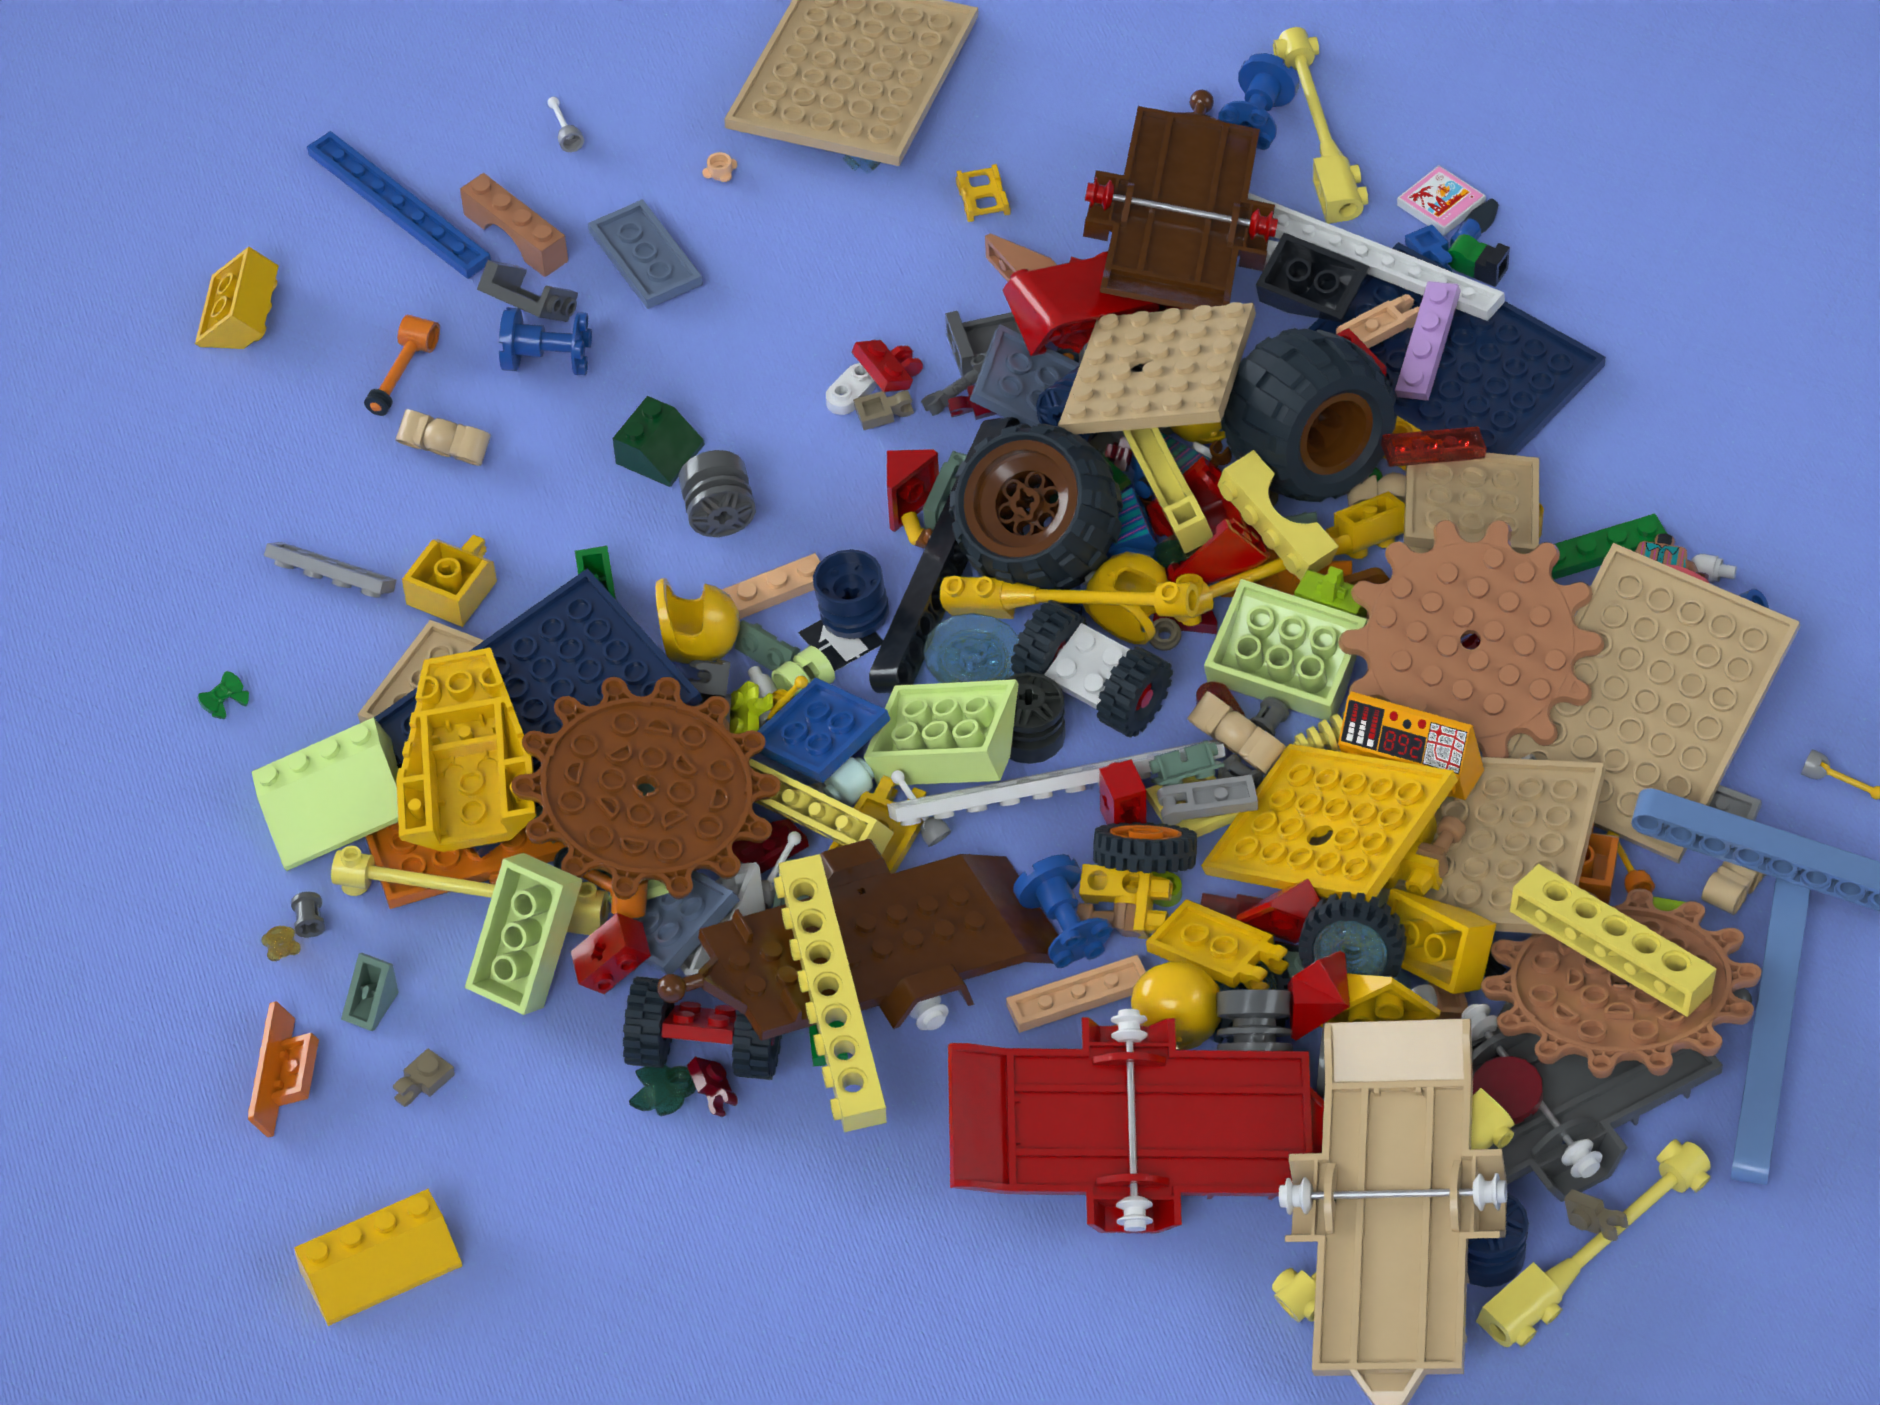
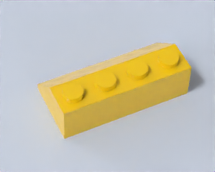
M429 1189L294 1247L300 1273L328 1326L462 1267V1262L444 1217Z

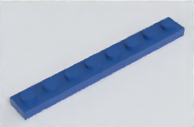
M329 131L307 146L310 157L467 279L485 268L487 261L491 260V256L487 251L332 131Z

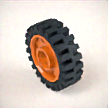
M1126 822L1119 824L1111 823L1095 828L1093 861L1099 866H1105L1108 869L1116 868L1118 871L1129 870V872L1135 873L1138 871H1143V873H1165V871L1173 873L1178 872V870L1186 871L1187 869H1192L1196 865L1197 833L1188 828H1180V826L1176 825L1168 826V824L1162 823L1157 825L1146 822V824H1141L1140 822H1132V824Z

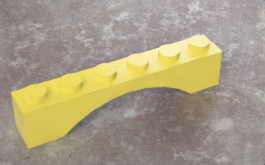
M1159 429L1123 430L1122 432L1184 553L1186 554L1204 545L1213 537V534Z

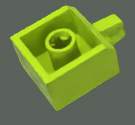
M1333 566L1329 567L1328 574L1326 575L1313 570H1307L1294 592V596L1359 617L1366 618L1367 610L1354 602L1351 591L1354 585L1344 582L1343 570Z

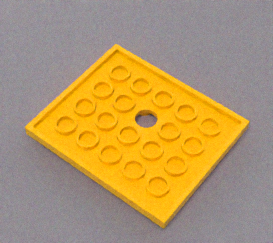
M1289 744L1255 790L1258 799V810L1239 812L1201 864V867L1205 874L1209 876L1278 889H1285L1309 879L1317 895L1320 897L1329 898L1330 895L1337 894L1339 899H1341L1343 892H1351L1352 899H1356L1359 892L1364 893V901L1369 902L1372 896L1376 897L1458 779L1453 770ZM1329 830L1333 831L1331 838L1327 842L1316 846L1310 845L1312 837L1319 838L1326 835Z

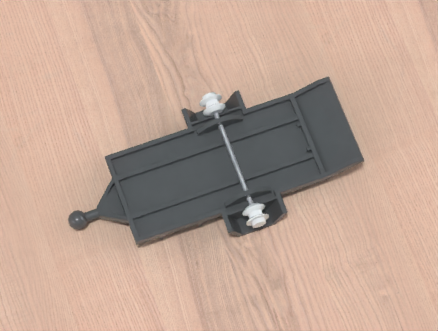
M1742 988L1733 992L1739 999L1752 1003L1751 994L1747 989ZM1505 1002L1499 1015L1510 1010L1514 1005L1510 1002ZM1472 1004L1461 1015V1019H1471L1473 1077L1475 1072L1484 1063L1497 1057L1513 1056L1524 1059L1533 1065L1542 1078L1544 1098L1539 1110L1533 1116L1531 1114L1524 1118L1525 1121L1511 1128L1514 1136L1509 1144L1501 1149L1507 1184L1534 1171L1545 1187L1561 1202L1564 1201V1198L1571 1189L1583 1192L1612 1176L1628 1148L1614 1130L1615 1128L1628 1121H1631L1634 1126L1637 1125L1640 1115L1680 1094H1683L1686 1099L1689 1098L1692 1088L1722 1073L1723 1065L1715 1055L1704 1056L1691 1049H1680L1675 1053H1671L1673 1063L1665 1075H1653L1643 1063L1632 1060L1618 1063L1609 1077L1596 1078L1589 1070L1588 1059L1584 1056L1576 1054L1567 1055L1553 1064L1540 1062L1535 1054V1045L1541 1037L1532 1033L1516 1036L1503 1035L1497 1026V1016H1489L1491 1009L1488 1004ZM1493 1144L1489 1149L1499 1148Z

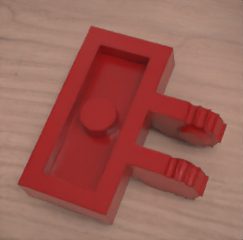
M882 340L855 342L851 351L883 392L909 390L913 382L912 377L919 374L923 369L921 360L912 358L913 351L908 345L897 346L890 351Z

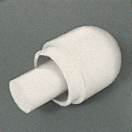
M1698 554L1691 559L1699 572L1709 575V582H1719L1720 577L1735 579L1737 566L1723 564V559L1718 556Z
M753 666L748 670L749 681L759 685V698H763L768 693L772 694L777 690L772 678L767 674H763L759 666Z

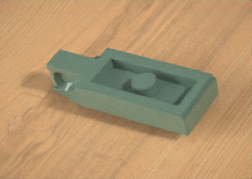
M952 451L948 462L943 463L923 507L925 529L931 528L933 531L957 479L955 474L962 461H965L967 454Z

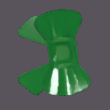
M226 671L222 676L220 684L210 692L199 693L197 698L202 708L212 714V717L225 719L227 715L223 702L230 697L241 705L247 706L249 692L243 691V684L237 675Z

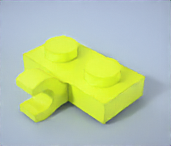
M748 680L737 691H733L731 693L730 732L739 734L750 730L758 731L759 716L772 708L773 694L768 693L765 697L759 698V685Z

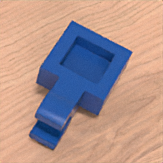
M1432 224L1405 235V245L1408 248L1452 271L1447 263L1452 261L1451 255L1447 252L1449 250V242Z

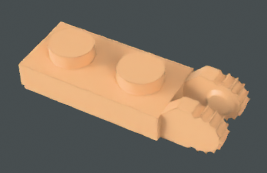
M1405 294L1392 301L1388 300L1338 326L1336 334L1350 328L1368 348H1371L1407 328L1411 329L1414 327L1420 306L1410 309L1414 305V299L1409 294Z

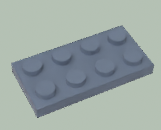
M643 199L588 223L589 233L647 309L703 285L701 274Z

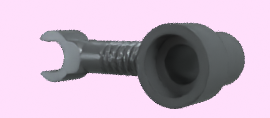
M980 353L974 356L970 362L973 369L961 377V379L959 378L942 391L939 390L924 397L921 403L925 410H930L932 416L939 414L948 405V399L956 397L959 393L966 390L968 386L975 384L987 353Z

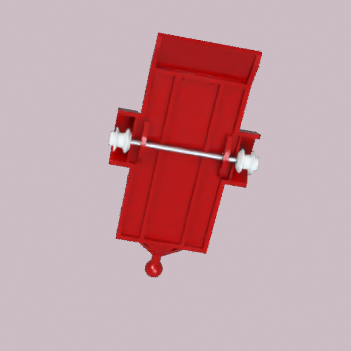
M1137 1009L1119 1010L1118 1015L1111 1018V1022L1118 1026H1099L1089 1017H1082V1049L1002 1048L971 1043L948 1044L950 1188L1014 1195H1086L1087 1225L1099 1233H1160L1182 1225L1181 1196H1207V1199H1212L1214 1196H1268V1200H1272L1276 1196L1279 1197L1280 1185H1285L1287 1178H1290L1292 1181L1289 1154L1322 1153L1324 1100L1310 1087L1309 1051L1176 1050L1175 1018H1167L1150 1026H1140V1024L1147 1021V1017L1140 1015V1011Z

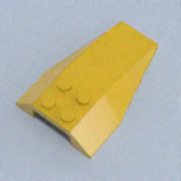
M491 648L424 659L415 696L417 703L415 711L411 713L409 722L411 727L408 741H405L402 755L404 759L402 767L398 769L396 778L399 837L402 841L441 852L509 841L529 821L537 816L536 802L517 798L511 788L513 779L518 775L534 773L533 757L527 754L522 746L524 734Z

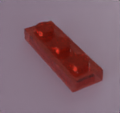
M1478 426L1382 435L1381 446L1389 467L1485 459L1486 446Z

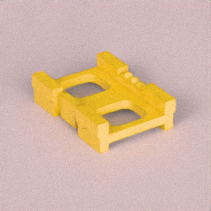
M992 164L991 168L962 173L961 170L956 171V185L964 201V211L968 222L974 221V216L1003 211L1004 216L1010 215V206L1006 193L1002 188L997 164ZM981 175L988 176L990 181L988 185L977 187L970 185L969 178ZM994 197L997 205L980 209L977 207L976 200Z

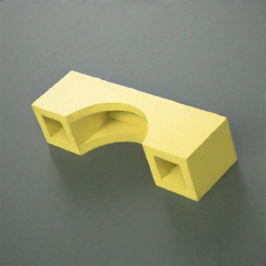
M1253 450L1224 468L1217 486L1222 496L1227 501H1231L1240 511L1243 520L1248 525H1252L1262 536L1264 544L1269 549L1274 550L1283 560L1286 569L1290 573L1295 574L1301 581L1307 570L1318 572L1332 563L1339 546L1318 522L1309 524L1292 522L1281 516L1274 509L1269 499L1268 489L1275 474Z

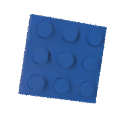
M815 677L806 688L802 689L758 730L766 740L765 747L759 754L823 783L891 719L886 709Z

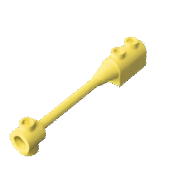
M1292 27L1282 32L1279 39L1273 40V52L1275 56L1285 60L1284 63L1288 68L1292 66L1297 70L1318 134L1321 157L1313 158V183L1326 223L1353 220L1362 213L1363 205H1368L1367 189L1365 186L1357 187L1356 183H1361L1359 165H1350L1348 158L1342 154L1334 140H1332L1309 69L1315 55H1319L1317 37H1308L1306 30L1303 28Z
M347 846L342 850H338L334 856L331 869L332 883L341 885L342 891L350 896H358L365 893L370 887L372 880L492 898L495 884L375 866L373 855L362 854L361 850L356 846ZM582 882L567 932L591 935L603 925L610 913L608 892L597 890L595 884L591 882Z
M1480 1088L1473 1095L1471 1150L1489 1149L1493 1144L1499 1149L1505 1147L1514 1136V1132L1511 1130L1514 1122L1509 1114L1489 1094ZM1292 1268L1286 1269L1273 1282L1272 1290L1276 1293L1274 1294L1275 1299L1296 1322L1299 1323L1305 1317L1310 1322L1314 1321L1316 1272L1310 1277L1303 1270L1297 1273Z
M1674 1139L1660 1152L1656 1160L1660 1163L1659 1172L1662 1178L1623 1211L1627 1216L1629 1226L1670 1189L1683 1193L1688 1188H1691L1697 1193L1707 1184L1711 1177L1706 1172L1710 1170L1711 1164L1709 1158L1699 1146L1688 1141L1681 1144L1677 1139ZM1614 1226L1618 1236L1626 1229L1621 1226ZM1599 1232L1575 1255L1561 1261L1546 1272H1543L1533 1262L1482 1307L1476 1322L1500 1345L1510 1347L1516 1342L1521 1348L1524 1347L1536 1335L1537 1331L1533 1326L1537 1322L1542 1320L1548 1325L1561 1313L1562 1308L1558 1304L1562 1301V1296L1580 1273V1269L1612 1241L1605 1239L1602 1232Z

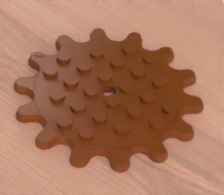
M610 677L602 683L603 699L598 705L585 706L573 697L562 696L554 704V711L563 723L562 728L553 734L529 731L523 736L522 746L527 754L541 762V767L538 771L532 774L518 775L513 779L511 785L512 791L517 798L537 802L543 807L542 814L529 821L526 825L525 832L528 839L534 844L557 841L566 845L568 853L561 863V869L581 878L587 872L597 869L608 872L612 876V890L619 899H630L636 894L639 884L644 880H658L666 886L669 894L674 899H684L693 889L692 872L699 869H708L723 879H731L737 875L741 868L740 860L732 851V844L741 840L763 843L771 836V824L764 818L757 816L752 809V805L756 801L775 797L780 791V780L772 774L755 772L750 767V758L759 754L764 749L766 740L758 731L750 730L735 734L726 730L723 720L729 713L730 705L723 697L713 696L699 706H689L681 700L680 684L674 678H660L656 682L651 694L640 697L628 690L624 680L618 677ZM640 784H650L655 790L644 796L643 792L637 787Z

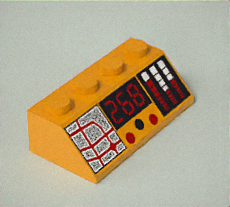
M1352 691L1348 695L1338 742L1341 752L1453 770L1458 781L1447 797L1467 799L1484 772L1473 725Z

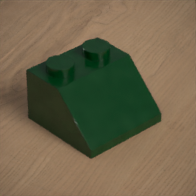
M649 396L642 401L612 438L617 465L668 487H671L676 481L682 466L690 458L696 456L705 445L703 438L675 407Z

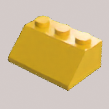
M248 246L212 274L195 344L199 347L244 349L252 342L259 341L267 329L265 322L267 314L272 307L270 301L272 292L277 286L276 275L279 265Z

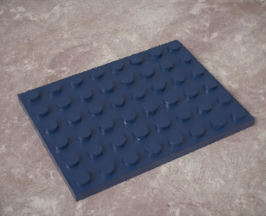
M1399 242L1392 248L1446 269ZM1367 274L1342 322L1319 318L1308 329L1316 332L1317 330L1336 334L1338 326L1388 300L1392 301L1402 297V295L1409 294L1414 299V305L1410 309H1414V307L1421 305L1423 295ZM1506 301L1488 321L1455 309L1429 400L1397 397L1395 392L1414 327L1411 329L1407 328L1369 348L1386 366V378L1396 398L1393 408L1397 416L1451 449L1517 455L1605 366L1606 359L1600 353Z
M588 568L470 650L491 648L524 735L529 731H540L545 734L558 732L562 728L563 723L554 711L555 701L562 696H570L585 706H596L603 699L602 683L610 677L621 678L625 681L628 690L640 697L651 694L656 682L660 678L671 677L680 684V698L683 703L689 706H696L703 701L700 692ZM417 688L374 717L391 738L394 754L401 764L404 759L402 755L404 743L408 741L411 728L409 725L411 713L415 711L417 703L415 699ZM533 757V769L535 773L540 769L541 762L535 757ZM503 842L472 848L482 858Z

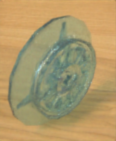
M976 613L955 615L939 623L927 636L923 654L927 669L940 683L1005 680L1015 675L1011 670L1013 665L1011 657L1015 654L1013 652L1014 645L1018 644L1020 639L1017 638L1018 635L1008 624L993 616Z

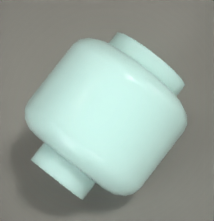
M850 757L824 781L825 787L823 792L825 795L843 804L853 806L864 792H871L873 787L872 779H874L873 771L862 758Z

